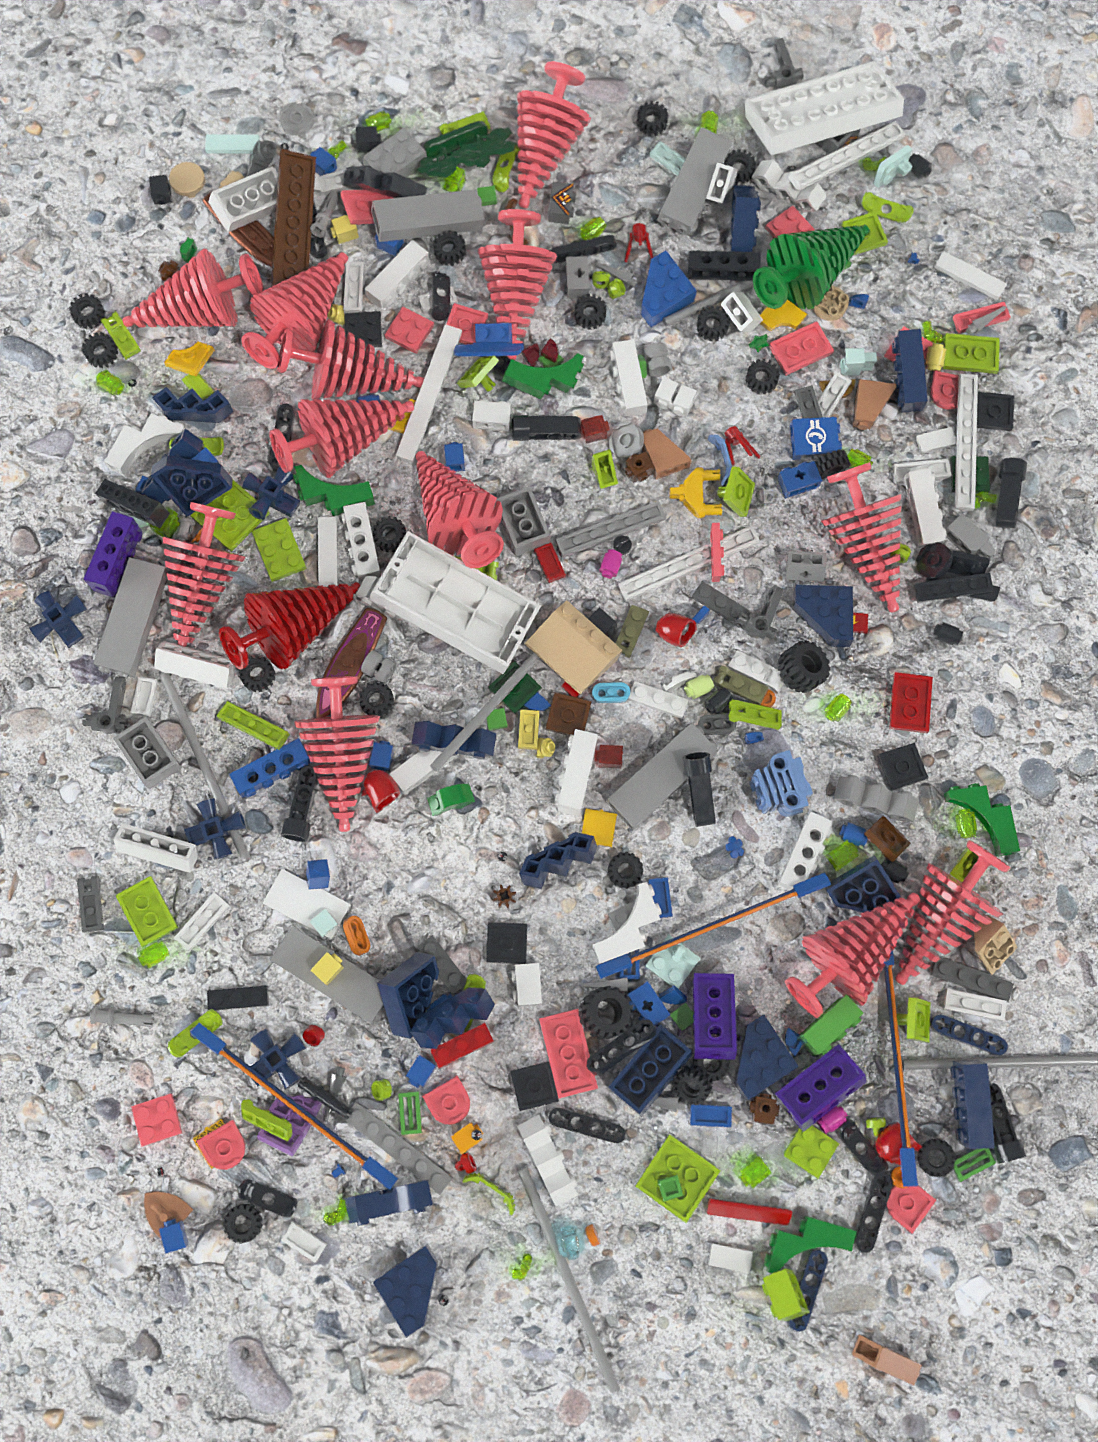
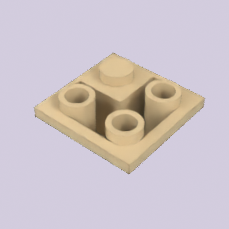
M987 915L993 922L989 925L982 922L978 923L982 928L978 932H974L975 951L988 973L993 975L1005 960L1014 953L1017 945L1005 924Z

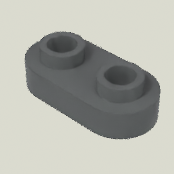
M729 714L704 715L698 722V726L702 728L704 735L731 734L737 725V722L729 720ZM723 723H729L730 727L725 728ZM704 724H710L711 728L706 729Z

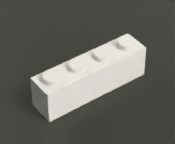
M411 240L365 288L367 299L382 310L386 306H390L394 298L405 290L406 285L410 281H414L417 274L428 266V251Z
M633 339L614 342L609 353L610 360L614 361L615 364L613 366V375L618 379V383H616L617 393L621 394L622 398L619 399L620 409L624 410L625 416L647 413L648 404L635 341Z
M930 468L908 472L904 476L918 547L922 548L935 542L943 543L947 534L941 522L943 514L937 503L939 496L938 492L934 489V474L931 473Z
M163 641L156 648L154 669L161 670L164 673L176 674L181 678L194 679L199 683L212 684L218 688H227L233 682L235 666L228 658Z
M432 750L430 752H413L407 757L406 762L402 765L399 763L391 769L390 775L404 795H407L436 773L430 765L442 752ZM460 754L456 756L452 755L451 758L441 768H443L445 765H447Z
M123 823L114 837V843L118 852L185 872H191L198 858L195 844Z

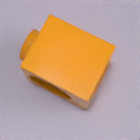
M470 1122L451 1136L461 1154L483 1140L482 1137L479 1140L472 1138L474 1130H480L482 1135L484 1134L478 1124L473 1125Z

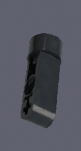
M512 416L513 441L577 440L582 437L581 419L577 416Z
M1005 458L1001 460L999 471L1001 486L996 516L997 528H1016L1022 481L1026 478L1027 462L1023 459Z
M694 752L683 756L685 775L688 776L695 826L701 827L716 824L710 772H712L710 753Z
M305 766L300 770L289 817L284 819L281 831L283 838L297 842L308 841L311 824L308 822L318 785V775L312 766ZM309 774H312V777L309 778L308 786L306 777H308ZM302 792L310 793L306 799H301L299 796Z
M989 1083L990 1091L994 1092V1095L991 1096V1102H998L991 1105L993 1134L996 1145L993 1149L998 1164L1027 1157L1021 1139H1017L1001 1088L995 1083ZM994 1108H998L1001 1111L1000 1119L993 1116ZM999 1132H1008V1135L1000 1137Z

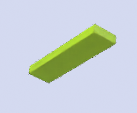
M229 701L225 703L217 714L219 720L280 750L290 736L288 731Z

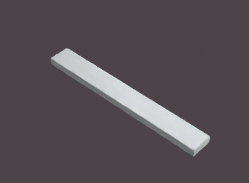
M895 121L791 173L788 179L800 191L904 138L906 133Z
M445 324L414 405V410L411 413L397 450L396 458L414 463L415 455L419 450L452 362L454 349L461 338V329Z
M959 374L955 476V509L968 511L975 509L978 375Z
M752 525L720 540V547H724V557L721 560L760 543ZM711 543L619 583L618 588L625 602L711 565Z

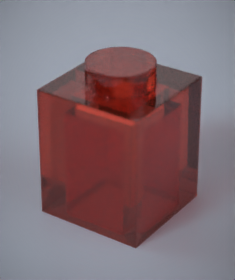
M603 415L581 420V430L586 444L607 439V432L610 431L608 421H604Z
M600 744L599 750H595V762H598V768L621 769L623 746Z

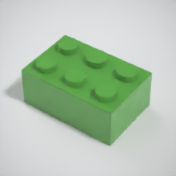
M848 995L839 997L796 1038L812 1056L824 1055L832 1048L830 1045L832 1042L840 1041L847 1034L845 1031L847 1028L855 1027L862 1020L860 1016L863 1012Z

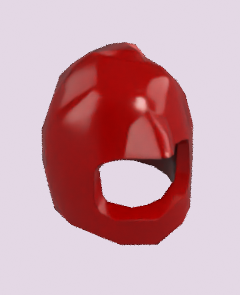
M672 612L664 614L657 621L655 627L656 633L663 640L680 648L688 643L697 630L696 622L693 619ZM689 624L688 631L685 635H681L685 626Z
M374 770L367 774L363 783L364 788L361 797L368 795L373 809L376 813H379L399 797L400 790L393 777L387 772Z
M895 1122L881 1131L876 1141V1149L881 1158L889 1163H896L901 1166L899 1151L902 1148L900 1123ZM910 1135L911 1147L914 1148V1151L920 1150L922 1146Z

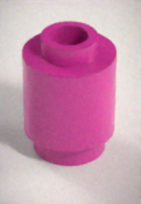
M609 549L605 553L599 569L603 577L612 579V577L617 576L622 563V554L620 552Z
M836 1106L820 1118L817 1124L825 1134L828 1132L832 1133L847 1122L845 1117L848 1115L841 1106Z

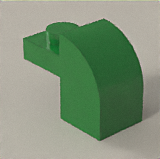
M470 784L448 786L437 790L436 794L427 798L432 816H438L451 809H461L475 802Z

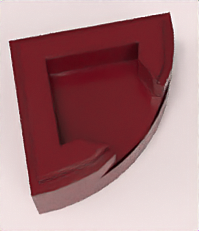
M550 338L541 350L540 355L556 364L558 348L555 341Z
M538 343L522 351L523 357L531 367L536 365L540 356Z

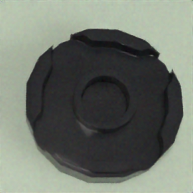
M940 542L926 545L917 555V571L928 579H937L943 576L952 565V552L945 544Z

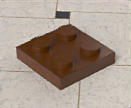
M554 693L545 730L570 736V734L574 735L575 729L585 731L592 701Z
M884 815L864 833L868 840L875 844L891 862L897 859L911 844Z

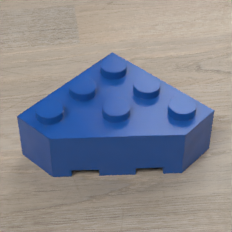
M666 250L651 259L641 316L650 328L662 322L664 317L690 305L696 298L697 290Z

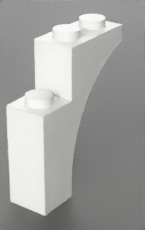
M153 413L149 416L142 431L135 426L129 427L124 425L104 463L109 470L126 476L131 465L141 454L155 445L168 442L172 438L177 437L185 429V426L177 421L171 422L161 414L157 416Z
M647 882L637 884L635 904L628 919L612 935L592 944L598 963H603L645 947L644 942H646L644 932L642 930L639 931L638 928L660 920L659 915L662 914L658 903L655 904L652 898L655 894L651 884L648 885Z

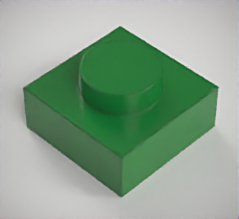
M189 237L180 246L182 259L187 263L194 257L198 249L194 239Z

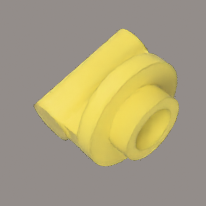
M333 304L328 313L329 319L334 323L344 325V306Z
M538 738L537 758L551 757L555 751V744L552 739Z

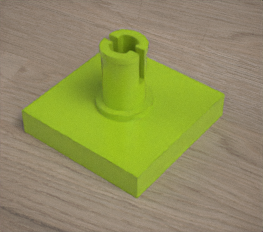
M495 356L479 357L456 382L460 388L476 387L480 383L487 392L491 391L496 386V383L487 374L499 360Z
M738 466L731 468L727 487L720 486L718 489L722 491H717V495L719 498H723V501L740 517H747L755 483Z
M908 997V1014L897 1013L898 1025L907 1026V1039L929 1043L931 1002Z

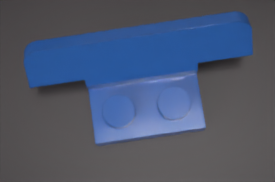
M512 323L475 324L476 343L456 345L454 355L456 357L516 356L524 349V343H512Z

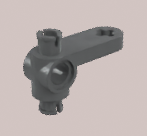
M775 39L774 51L780 68L779 70L772 71L771 76H765L764 83L766 88L773 86L774 89H781L795 85L797 80L804 79V72L802 68H794L784 39Z
M258 140L256 142L246 177L269 167L276 154V144L269 140L262 142Z
M777 585L770 589L759 616L751 612L745 614L740 611L736 616L737 618H735V622L741 624V629L745 630L751 637H759L761 639L767 637L772 640L776 635L777 629L771 627V623L783 589Z
M115 677L108 711L93 712L92 715L84 714L83 718H86V720H82L83 726H91L93 731H102L106 734L117 733L118 729H127L125 725H128V719L121 718L126 690L125 677ZM111 719L108 726L103 725L105 720Z

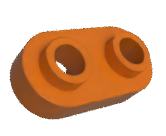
M357 916L345 919L343 929L351 951L358 956L367 953L370 950V942L362 920Z

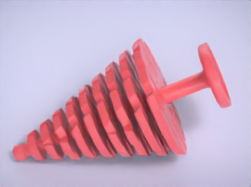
M551 61L545 64V73L557 81L553 95L539 91L531 92L529 90L517 93V101L519 103L517 106L519 115L517 118L519 126L518 137L521 138L518 140V148L521 150L518 151V159L521 161L518 163V170L523 173L518 174V181L524 185L518 186V193L522 195L518 203L521 208L529 207L530 198H535L538 194L534 189H542L544 183L541 180L545 181L550 178V172L556 170L558 167L557 163L563 160L564 154L569 152L571 145L578 139L577 136L582 134L584 127L591 121V117H588L589 114L586 111L581 110L579 106L562 99L567 85L580 86L585 82V75L581 71L564 63Z
M507 209L498 212V220L504 224L514 226L513 244L487 245L486 247H480L478 254L482 259L481 266L485 270V280L488 281V291L493 293L490 295L491 302L497 304L493 306L494 313L500 315L496 317V322L512 323V343H523L516 339L525 337L527 331L519 328L528 327L531 323L530 319H524L523 317L534 315L535 309L532 307L538 305L539 298L537 296L542 295L544 290L542 286L547 282V275L551 272L553 267L551 264L555 262L557 254L549 252L550 250L523 245L524 227L539 224L541 221L539 213L529 210ZM508 356L510 359H516V356Z
M203 248L197 253V256L189 260V263L181 267V271L175 272L172 278H168L164 285H160L155 292H152L147 300H143L140 303V308L135 307L131 312V316H125L123 324L126 327H131L134 324L138 327H146V324L149 327H157V324L160 327H168V325L171 327H213V325L216 327H235L238 316L234 308L235 302L231 289L246 284L253 296L264 291L259 271L253 259L245 253L239 258L241 274L227 279L214 255L208 249Z
M341 252L337 257H330L326 262L322 261L317 266H312L308 270H304L251 297L250 308L256 315L254 318L267 334L263 337L255 332H247L242 336L243 347L255 361L270 369H274L279 365L280 356L273 345L275 343L281 345L286 328L293 331V347L315 352L331 304L333 303L334 295L337 292L338 284H340L341 276L345 270L344 264L349 259L347 254Z
M327 319L324 325L317 353L293 347V331L288 328L285 329L277 371L278 373H285L290 358L314 363L312 399H319L322 392L324 393V398H330L334 390L336 397H341L345 390L347 395H353L357 387L358 395L365 394L368 386L369 392L376 393L380 383L381 392H387L390 388L391 380L393 381V391H398L402 382L404 383V390L411 389L412 385L418 388L422 387L423 377L413 376L414 372L409 368L406 374H404V366L399 362L394 372L393 358L389 356L385 362V355L380 350L374 356V346L368 344L365 349L364 340L357 338L355 342L354 335L349 331L347 337H345V329L338 325L335 330V324L330 319Z
M302 399L300 400L301 402H298V408L300 409L298 414L301 420V429L305 433L304 437L287 442L279 429H273L269 433L270 442L277 462L285 473L293 470L291 453L309 447L313 452L311 455L320 472L326 478H330L336 471L344 467V460L348 464L353 459L352 455L357 456L362 452L361 449L364 450L370 446L371 442H375L379 438V434H385L388 431V427L392 428L397 420L400 422L404 419L405 415L403 413L412 412L414 404L412 401L401 404L398 400H393L392 403L388 400H381L380 403L377 400L369 402L358 400L360 403H357L355 400H346V402L344 400H323L322 402L320 399H313V401Z
M418 451L415 458L418 461V479L421 486L424 516L427 518L426 530L429 543L441 550L444 549L445 552L454 556L455 552L456 555L461 554L463 563L469 568H481L492 563L500 555L504 546L502 537L495 532L502 519L503 508L501 502L497 500V497L478 485H474L472 481L469 480L468 482L465 477L436 461L435 458L427 457L424 451Z
M869 462L827 477L829 483L841 480L847 482L855 509L827 518L821 522L824 526L858 516V520L828 531L831 535H836L862 526L863 530L843 536L835 541L838 545L865 537L866 541L842 550L846 554H851L869 548L868 552L852 557L850 560L853 564L870 559L873 560L871 563L858 567L857 570L859 573H865L876 569L877 573L866 576L865 580L867 583L880 580V584L871 588L874 592L884 591V594L878 596L881 602L886 601L888 611L893 613L899 610V605L895 598L900 596V590L893 592L892 587L900 584V578L889 580V576L899 573L900 568L897 566L886 569L885 566L900 561V554L883 558L882 555L900 549V542L880 548L879 544L900 537L901 530L877 537L875 534L901 524V518L872 526V523L900 513L901 506L870 516L869 512L900 501L901 494L866 505L857 477L859 474L871 470L872 466Z
M193 502L190 503V509L205 514L199 544L163 537V543L197 552V555L164 549L166 556L195 563V566L165 561V566L170 569L193 574L191 578L167 573L168 580L190 585V588L168 585L169 592L187 596V600L169 597V603L186 607L185 611L171 609L172 616L183 618L182 622L172 621V627L181 630L180 634L173 633V638L178 640L177 645L187 647V642L193 643L195 637L188 636L189 632L199 633L201 627L192 625V621L205 623L207 619L206 616L194 614L195 610L210 613L214 609L212 606L198 603V599L209 602H218L220 599L219 596L201 592L200 588L223 592L226 589L223 585L202 580L203 577L230 582L233 578L230 575L207 570L205 566L237 572L239 566L209 559L208 555L243 562L245 559L243 555L210 547L217 518L222 517L232 520L235 518L236 513Z
M358 676L311 679L312 686L329 688L331 717L294 721L297 728H328L299 732L301 739H333L331 741H316L303 745L306 751H334L311 754L308 757L310 762L315 763L335 762L333 764L314 766L313 769L317 774H336L320 777L318 781L321 785H337V787L324 789L323 792L325 796H338V799L329 800L328 803L332 808H339V811L332 813L334 818L339 819L338 826L341 832L350 830L349 818L354 816L355 811L348 810V807L355 806L358 800L357 798H347V796L359 794L361 790L360 786H347L346 784L360 783L365 776L362 774L346 775V773L363 771L367 768V763L365 762L349 763L346 761L366 759L370 757L371 753L365 750H345L370 747L374 742L373 739L344 738L370 736L376 734L377 730L376 727L346 726L373 724L378 722L380 718L379 715L343 716L341 687L356 684Z
M971 840L967 842L966 846L979 858L963 882L951 877L942 869L928 862L927 870L954 891L941 885L940 882L930 876L924 875V883L949 902L933 894L928 889L921 888L920 894L942 912L923 900H920L917 904V907L935 920V922L933 923L931 919L914 911L913 918L923 927H926L928 932H925L924 929L913 923L910 924L909 929L922 942L907 935L906 941L911 947L915 948V951L913 952L906 947L903 948L902 954L910 960L907 963L900 959L899 966L902 970L895 977L899 984L905 985L910 975L916 977L920 974L915 969L916 965L925 970L930 967V964L922 959L924 956L933 962L941 959L939 955L930 950L931 946L945 955L951 952L945 944L937 939L938 937L956 948L962 944L944 928L965 940L972 937L969 932L965 931L963 927L951 918L974 932H978L982 928L959 909L975 917L976 920L983 924L989 925L993 922L991 918L965 899H968L995 917L999 918L1003 915V912L972 889L990 865L1002 872H1008L1011 868L1010 866Z
M911 893L906 900L900 897L894 900L895 904L892 902L885 903L883 908L878 906L871 912L861 913L862 917L853 916L848 921L838 922L837 926H829L825 930L816 931L813 935L804 936L802 944L803 947L807 948L805 951L808 957L812 958L811 961L815 967L822 971L808 986L793 976L785 980V985L795 1000L809 1014L818 1018L823 1014V1008L815 995L828 983L836 985L834 988L843 996L848 995L857 1005H865L868 995H870L874 988V984L871 981L877 983L880 974L878 971L882 972L885 966L884 961L887 962L891 957V951L895 949L897 940L903 934L902 929L907 927L908 918H912L914 914L912 907L916 906L921 900L918 894Z

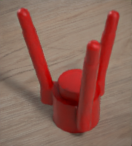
M643 223L634 224L632 232L629 233V243L624 261L628 262L633 240L638 242L639 246L642 245L644 240L646 241L651 260L654 256L649 233L646 232V225Z
M737 426L730 427L725 431V444L732 465H735L730 444L735 446L740 443L749 456L754 454L758 459L760 458V455L747 441L742 432L739 431Z

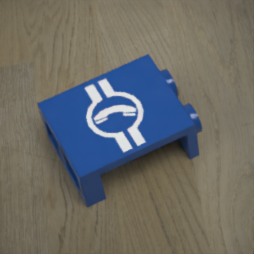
M837 417L793 419L790 423L793 460H800L804 455H821L828 452L832 453V451H837L838 449L842 450V442L838 439L840 423H837Z

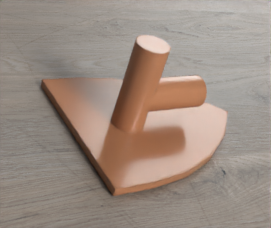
M145 1193L144 1208L146 1218L150 1227L160 1239L159 1229L164 1226L163 1222L175 1218L176 1222L184 1221L194 1210L181 1198L170 1193Z

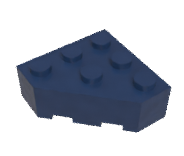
M733 185L731 202L733 217H731L730 230L732 239H730L731 252H752L753 247H756L757 236H754L755 229H758L759 225L757 211H760L761 200H759L760 196H758L755 186Z
M166 456L153 464L151 470L153 479L186 517L196 512L190 509L191 502L207 505L232 489L233 478L221 464Z
M796 585L793 592V611L805 619L807 624L817 634L819 633L831 647H850L853 642V586Z
M875 855L830 881L831 885L825 887L836 907L851 909L860 913L871 912L878 906L883 908V905L888 902L895 904L894 900L901 897Z
M416 952L377 983L393 1035L411 1039L413 1037L410 1033L418 1017L425 1013L426 1007H430L434 993L431 992L434 980L437 981L439 976L434 955Z
M765 1015L758 1017L744 1027L734 1084L746 1101L799 1067Z
M428 1244L372 1282L406 1338L425 1325L438 1267V1260Z

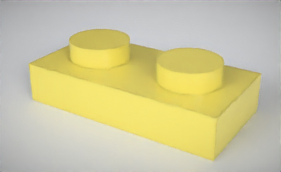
M520 710L518 749L537 750L540 711Z

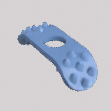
M711 434L708 437V441L714 444L717 450H721L725 463L726 473L721 482V485L725 486L728 483L732 468L725 439L719 435Z

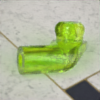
M345 1199L339 1200L337 1210L324 1214L323 1222L325 1224L334 1226L345 1219L347 1213Z
M528 1253L523 1255L520 1269L513 1268L512 1279L524 1280L532 1265V1255Z

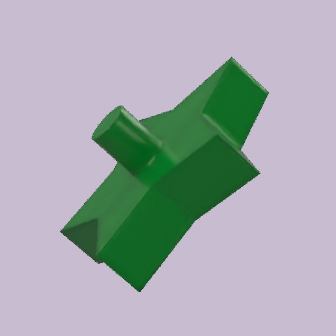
M755 335L754 341L749 344V347L755 348L759 352L762 348L769 346L766 342L768 335Z

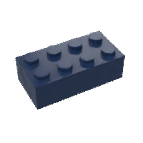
M921 329L898 331L897 336L894 337V343H892V354H896L895 361L893 362L894 372H897L895 384L896 390L899 389L897 407L901 408V413L923 411L928 402Z
M660 1024L656 1029L655 1036L639 1049L608 1088L642 1117L693 1055L692 1050Z
M980 1060L953 1061L950 1073L951 1077L954 1078L955 1086L952 1087L953 1099H956V1107L953 1110L954 1118L958 1124V1128L955 1129L956 1140L968 1149L995 1148L988 1063Z

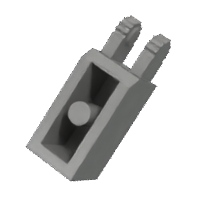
M963 513L946 529V538L961 552L976 554L977 556L990 558V560L994 556L996 551L987 542L990 539L983 529H979L973 520Z

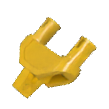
M696 467L685 479L684 484H679V487L670 488V499H679L697 518H703L705 515L722 516V504H705L703 502V482L720 481V469L704 470L702 467Z

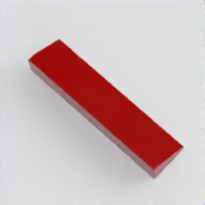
M709 1198L707 1203L708 1215L785 1226L789 1224L793 1212L790 1209Z

